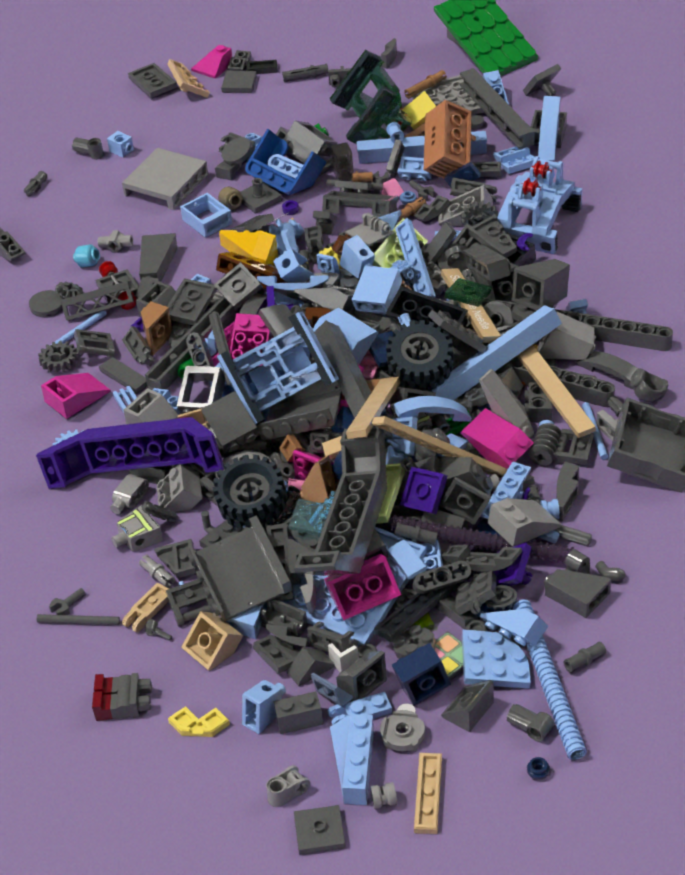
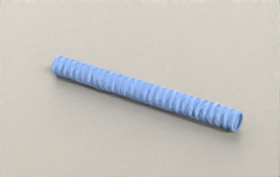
M519 600L513 605V610L524 609L535 614L531 602L528 600ZM542 635L535 648L528 644L526 646L547 698L553 719L557 725L567 757L571 760H577L586 755L587 749Z

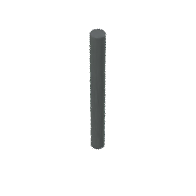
M37 614V623L119 625L120 617Z

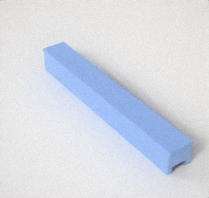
M486 131L471 132L476 137V140L474 142L471 141L470 155L487 154ZM425 136L404 137L403 141H401L405 147L402 156L424 158ZM390 138L357 141L359 164L388 162L394 143Z
M544 305L486 346L487 349L484 353L479 351L452 370L449 378H444L442 385L435 383V389L430 390V387H428V390L436 392L437 397L454 401L478 384L479 379L490 369L496 371L562 323L555 309Z

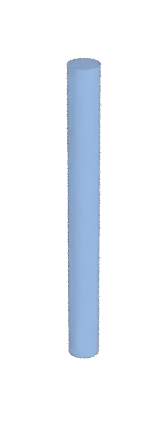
M105 310L97 312L56 340L55 343L58 344L59 341H62L64 344L74 337L75 329H87L106 316L107 312Z
M585 402L582 404L583 410L596 427V431L593 433L599 455L602 460H606L608 454L590 404Z

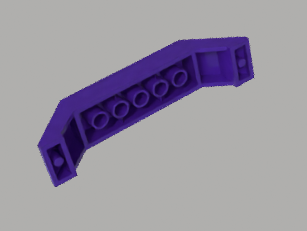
M192 417L91 428L57 443L36 455L48 489L66 487L67 484L91 473L197 463L204 468L205 473L219 470L224 471V464L214 433Z

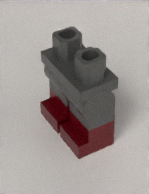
M138 673L105 678L104 674H95L92 709L96 721L127 718L130 716L136 718L140 717V711L151 710L150 695L141 696L144 693H152L151 679H140Z

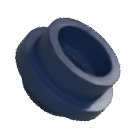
M541 757L531 759L527 765V773L534 779H543L550 772L549 764Z

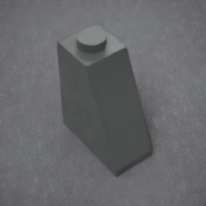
M557 569L552 575H548L544 582L545 596L584 618H587L611 592V579L608 577Z

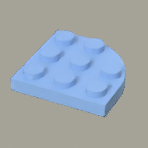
M462 631L464 684L472 685L491 680L493 686L529 689L531 682L528 659L515 642L497 632Z

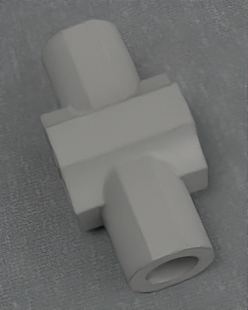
M114 230L109 236L98 237L99 248L107 247L112 252H118L122 247L133 246L132 235H124L118 230Z

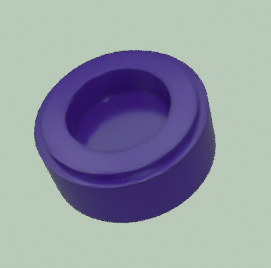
M293 200L286 201L282 204V211L286 215H294L299 211V204Z

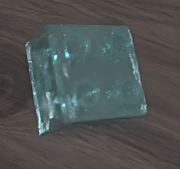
M331 491L329 499L325 498L324 504L298 499L289 529L320 536L336 492Z

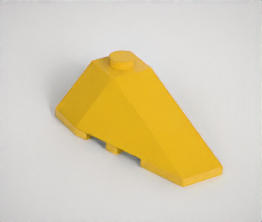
M219 231L220 244L229 252L237 253L266 265L271 264L275 266L274 260L278 258L276 235L264 231Z

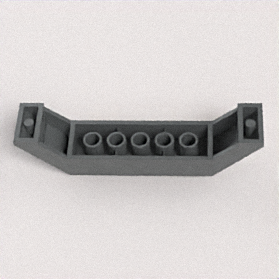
M373 426L367 437L347 439V429H344L340 440L342 476L315 552L299 553L294 567L296 573L318 576L360 573L387 491L383 429Z

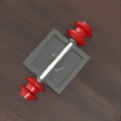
M106 261L102 263L99 267V273L103 278L95 280L98 289L131 281V293L134 302L120 306L124 310L134 308L137 300L135 295L139 286L129 270L126 269L118 272L113 262ZM126 290L119 292L116 298L122 301L127 300ZM108 295L103 296L109 305L112 298Z

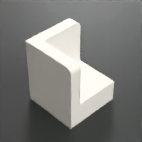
M333 643L328 645L329 658L339 672L349 668L359 658L358 648L355 645L342 653Z

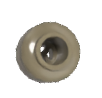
M228 186L221 189L218 201L228 209L235 210L242 204L243 196L239 190Z

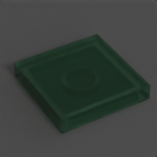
M458 278L445 292V298L479 307L491 293L492 287Z

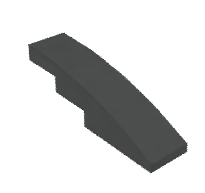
M285 523L266 526L267 537L292 587V591L275 599L278 601L294 599L293 583L289 574L287 539H289L288 525Z

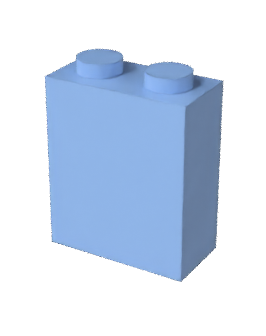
M365 266L352 297L356 311L386 314L402 283L399 270L395 268Z

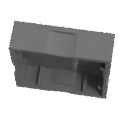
M627 397L619 412L607 466L682 493L685 488V417L661 411L653 406Z

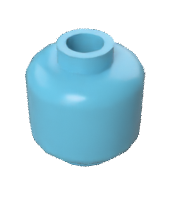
M92 244L78 246L73 254V259L81 268L95 266L100 259V253Z

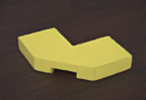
M185 706L168 718L169 723L181 736L213 737L230 725L229 720L217 708H214L198 719Z

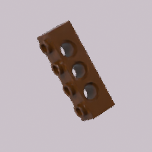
M234 252L218 254L217 271L227 274L241 262L256 279L257 276H276L277 283H284L277 268ZM261 283L262 288L267 289V285Z

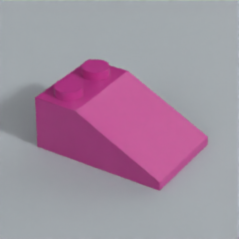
M486 408L460 432L486 460L506 469L510 467L512 462H516L534 443L520 428Z

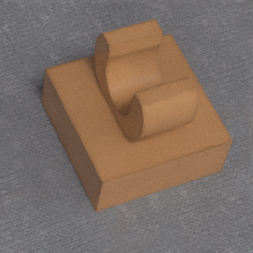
M288 434L279 447L287 462H294V450H306L300 445L301 441L297 440L294 434Z

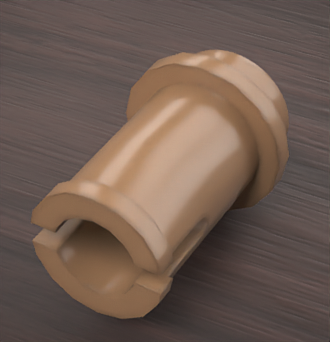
M355 171V173H352V182H373V173H358Z

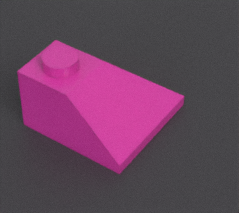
M218 45L194 65L191 71L216 79L228 69L232 57L231 48Z

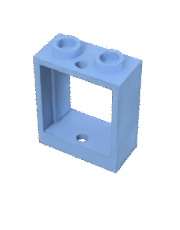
M208 193L180 206L182 220L205 238L232 224L231 210ZM206 210H210L213 215L203 220L197 217V215Z

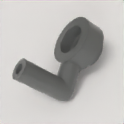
M273 453L270 459L276 463L277 468L282 473L283 480L288 483L289 478L293 479L295 476L294 468L288 463H283L278 453Z

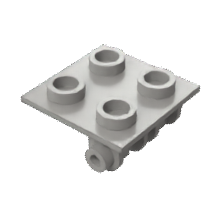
M370 213L362 215V224L345 232L352 237L358 235L368 246L394 234V231L390 230L389 223L382 221L376 216L374 217Z

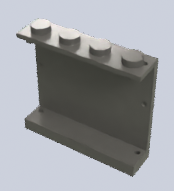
M321 379L271 406L266 422L256 424L261 440L266 441L287 436L288 434H297L335 425L343 395L337 381L325 386Z
M257 515L249 519L250 528L198 551L193 550L191 545L188 546L191 553L188 555L189 561L192 566H197L196 575L200 583H205L204 592L208 600L213 599L214 604L211 605L216 616H221L223 622L292 591L290 580Z

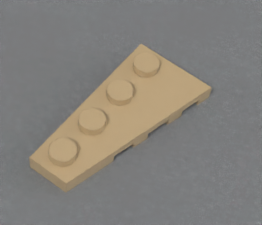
M169 59L167 65L180 89L184 92L190 91L208 98L210 92L206 89L204 90V86L201 83L198 84V79L191 75L186 66Z

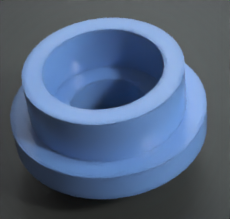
M405 191L400 195V201L403 205L416 200V194L411 191Z

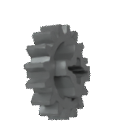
M484 200L481 203L475 201L474 205L469 203V208L464 207V212L461 213L462 225L464 226L466 224L474 226L489 218V214L491 216L495 214L498 217L496 207L491 206L490 202L484 204Z
M59 341L58 344L52 342V345L46 344V349L41 348V353H38L40 366L44 370L48 369V372L55 370V373L58 370L65 372L66 368L71 369V365H76V360H78L77 348H74V344L69 345L68 341L64 344L62 341Z

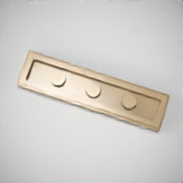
M419 753L414 833H438L442 753Z

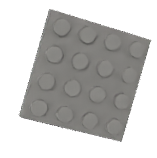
M460 75L442 80L435 87H429L424 90L436 106L447 100L472 111L471 116L484 113L479 105L460 86V83L463 82V78ZM422 91V92L418 93L417 95L413 96L412 99L414 100L416 97H418V96H419L421 93H423L424 91Z

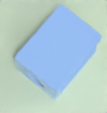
M292 248L274 260L281 279L288 283L306 282L310 279V276H314L311 271L301 266L308 261L307 258Z

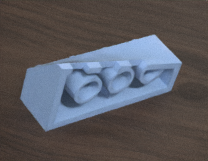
M350 714L332 725L330 732L344 804L367 805L374 737L373 715Z

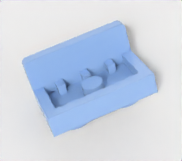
M401 156L400 168L397 171L399 177L405 180H410L411 178H416L420 181L432 180V174L423 170L424 158Z

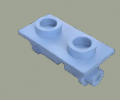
M401 259L392 263L390 268L398 269L399 273L402 272L405 279L411 280L414 277V272L411 268L414 263L405 260L401 261Z

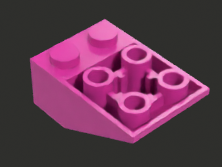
M236 313L230 347L232 360L274 338L259 315Z
M89 373L55 376L41 385L44 401L66 419L111 392L108 387Z

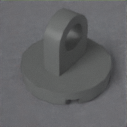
M449 244L437 260L439 269L458 268L461 273L463 270L469 269L466 266L463 250L468 248L462 244Z

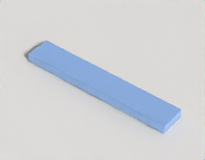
M406 218L395 230L405 261L414 263L411 266L414 272V277L411 279L414 290L435 298L436 295L412 221Z

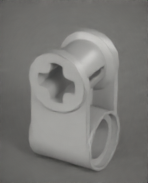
M289 766L283 772L267 781L268 803L274 807L283 806L293 798L305 793L310 786V780L306 777L304 778L299 773L297 766Z

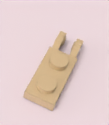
M156 583L131 607V610L123 618L122 624L126 627L133 624L132 629L135 632L143 629L146 622L169 602L166 595V590L169 588Z

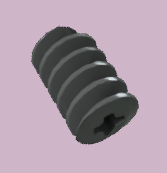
M545 423L538 427L533 440L534 443L529 451V457L535 464L548 466L552 463L561 436V431L556 425Z

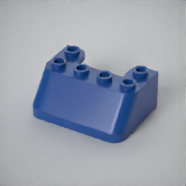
M267 129L248 160L245 170L250 176L261 178L262 182L287 195H291L313 186L327 162L312 151L296 179L268 166L269 158L275 154L285 156L289 145L285 140Z

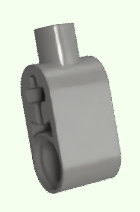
M128 474L113 493V504L110 506L111 511L115 514H120L125 507L133 509L146 494L149 481Z

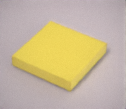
M424 91L400 111L403 115H408L407 118L410 126L415 130L425 123V114L435 108L436 105Z

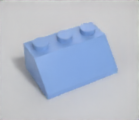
M340 308L320 317L313 331L326 320L338 325L356 362L360 364L379 332Z

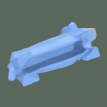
M293 217L289 219L288 223H282L278 219L275 221L278 227L273 224L268 227L270 234L276 235L277 248L280 255L290 248L298 252L299 247L296 245L295 239L301 237L304 228Z

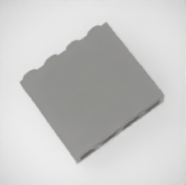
M156 148L122 182L124 196L127 197L132 191L167 200L168 209L175 210L208 175L207 162Z

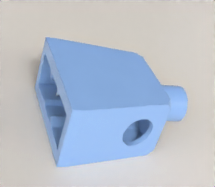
M356 235L344 241L339 265L356 278H360L365 266H373L375 255L364 241Z
M267 602L226 622L242 635L256 639L262 623L261 610L267 611Z
M263 680L242 694V725L260 734L276 717L273 701L282 699V696L286 693L285 686L281 683L274 685L267 680Z

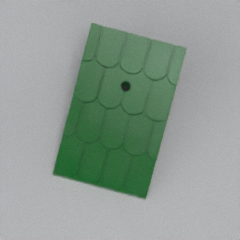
M448 0L434 6V12L447 27V38L463 48L482 73L499 70L501 77L538 60L535 49L508 19V16L496 4L495 0Z

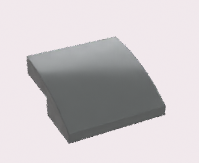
M287 305L269 306L260 309L258 313L274 337L293 327L288 318L293 314Z

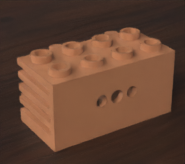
M444 100L425 114L424 171L444 179L445 175L470 162L471 141L474 142L476 140V137L471 134L472 111Z

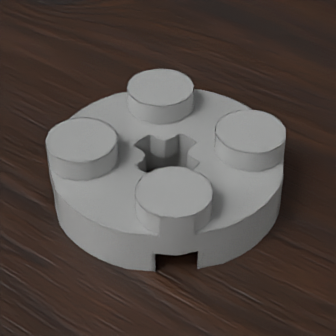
M395 711L392 716L388 718L386 716L382 720L380 725L381 739L387 749L416 751L425 737L424 722L412 711ZM401 728H406L407 732L399 733L397 731H401Z

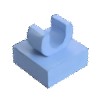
M587 299L569 302L566 310L587 314Z

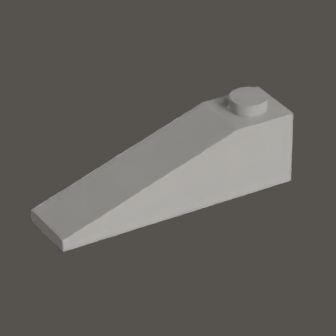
M490 369L479 379V382L492 412L520 428L531 438L534 435V431L524 406L495 371Z

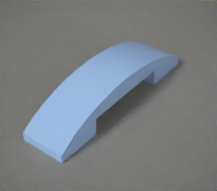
M257 276V280L267 286H274L275 289L294 291L295 289L318 287L329 281L330 276H310V283H277L276 276Z
M419 396L399 401L393 405L398 418H417L419 412L449 414L453 421L471 422L472 419L464 406L443 397Z

